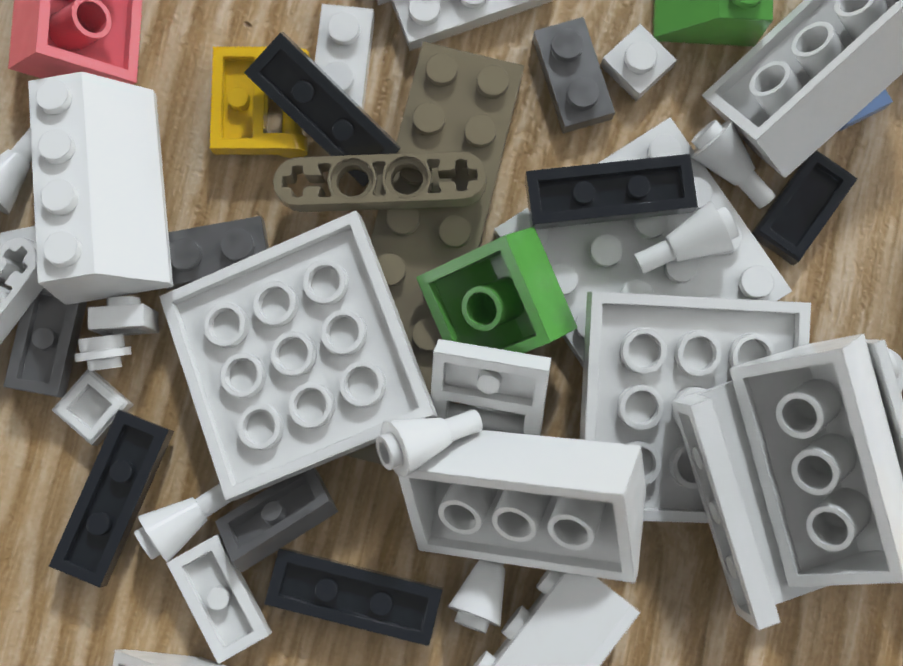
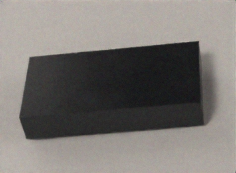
M816 150L799 165L751 233L758 242L792 266L797 264L858 178Z

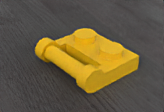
M213 47L210 150L214 155H280L282 157L297 158L305 157L308 154V138L303 135V129L283 110L282 133H267L268 95L244 73L267 47ZM301 48L310 57L309 51Z

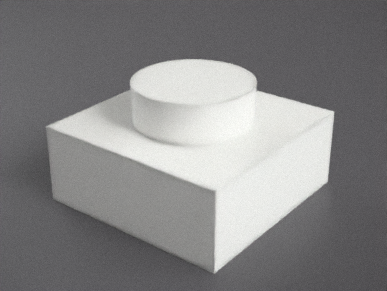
M639 24L603 57L600 66L637 101L673 68L677 59Z
M110 297L106 299L107 306L88 307V330L100 335L159 333L158 312L145 304H141L139 297Z

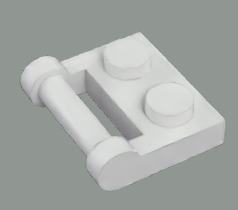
M438 339L433 352L430 396L438 415L436 418L447 419L475 409L482 419V430L541 436L552 358Z

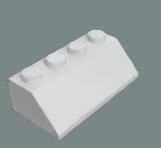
M803 0L702 96L725 122H733L739 136L760 158L786 178L903 74V0Z
M76 72L28 81L38 284L65 305L173 287L157 97L155 92L151 89L86 72Z
M864 333L806 344L730 368L789 587L903 583V476Z
M481 430L452 441L451 445L408 476L402 478L398 475L419 551L624 582H636L646 494L642 451L639 445Z
M547 570L536 585V588L542 592L529 610L521 605L513 613L501 631L507 637L494 655L485 651L473 666H600L640 614V611L597 577Z

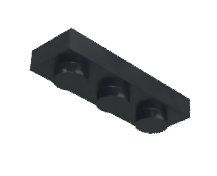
M280 32L244 72L330 156L396 154L401 148L379 124L284 32ZM359 170L348 171L363 187L369 182L368 176L364 172Z
M690 154L532 170L525 173L530 226H534L535 229L693 213L698 208Z
M117 411L49 567L99 588L107 586L172 438L173 430L129 412Z
M282 547L278 550L264 604L429 646L443 588Z

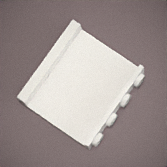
M866 339L903 476V399L897 382L899 375L898 363L894 354L887 348L885 340ZM733 381L673 400L671 402L736 613L758 630L781 623L776 604L826 586L789 587Z

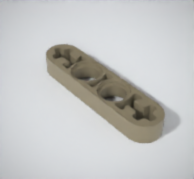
M463 151L297 157L282 163L276 170L273 179L274 190L281 201L291 210L298 212L463 207L472 205L480 200L487 184L485 167L479 157L470 152ZM438 167L439 179L454 178L457 175L458 168H467L469 176L477 177V180L468 181L467 190L458 191L453 181H438L440 193H432L433 181L430 168ZM413 168L423 176L421 187L416 192L408 195L397 192L392 185L393 178L400 170ZM359 170L367 174L369 179L365 191L353 197L341 193L339 183L342 176L348 171ZM329 172L327 182L331 196L325 197V192L321 186H307L303 189V196L296 197L292 189L287 186L288 184L296 183L297 175L302 173L310 183H325L322 173Z

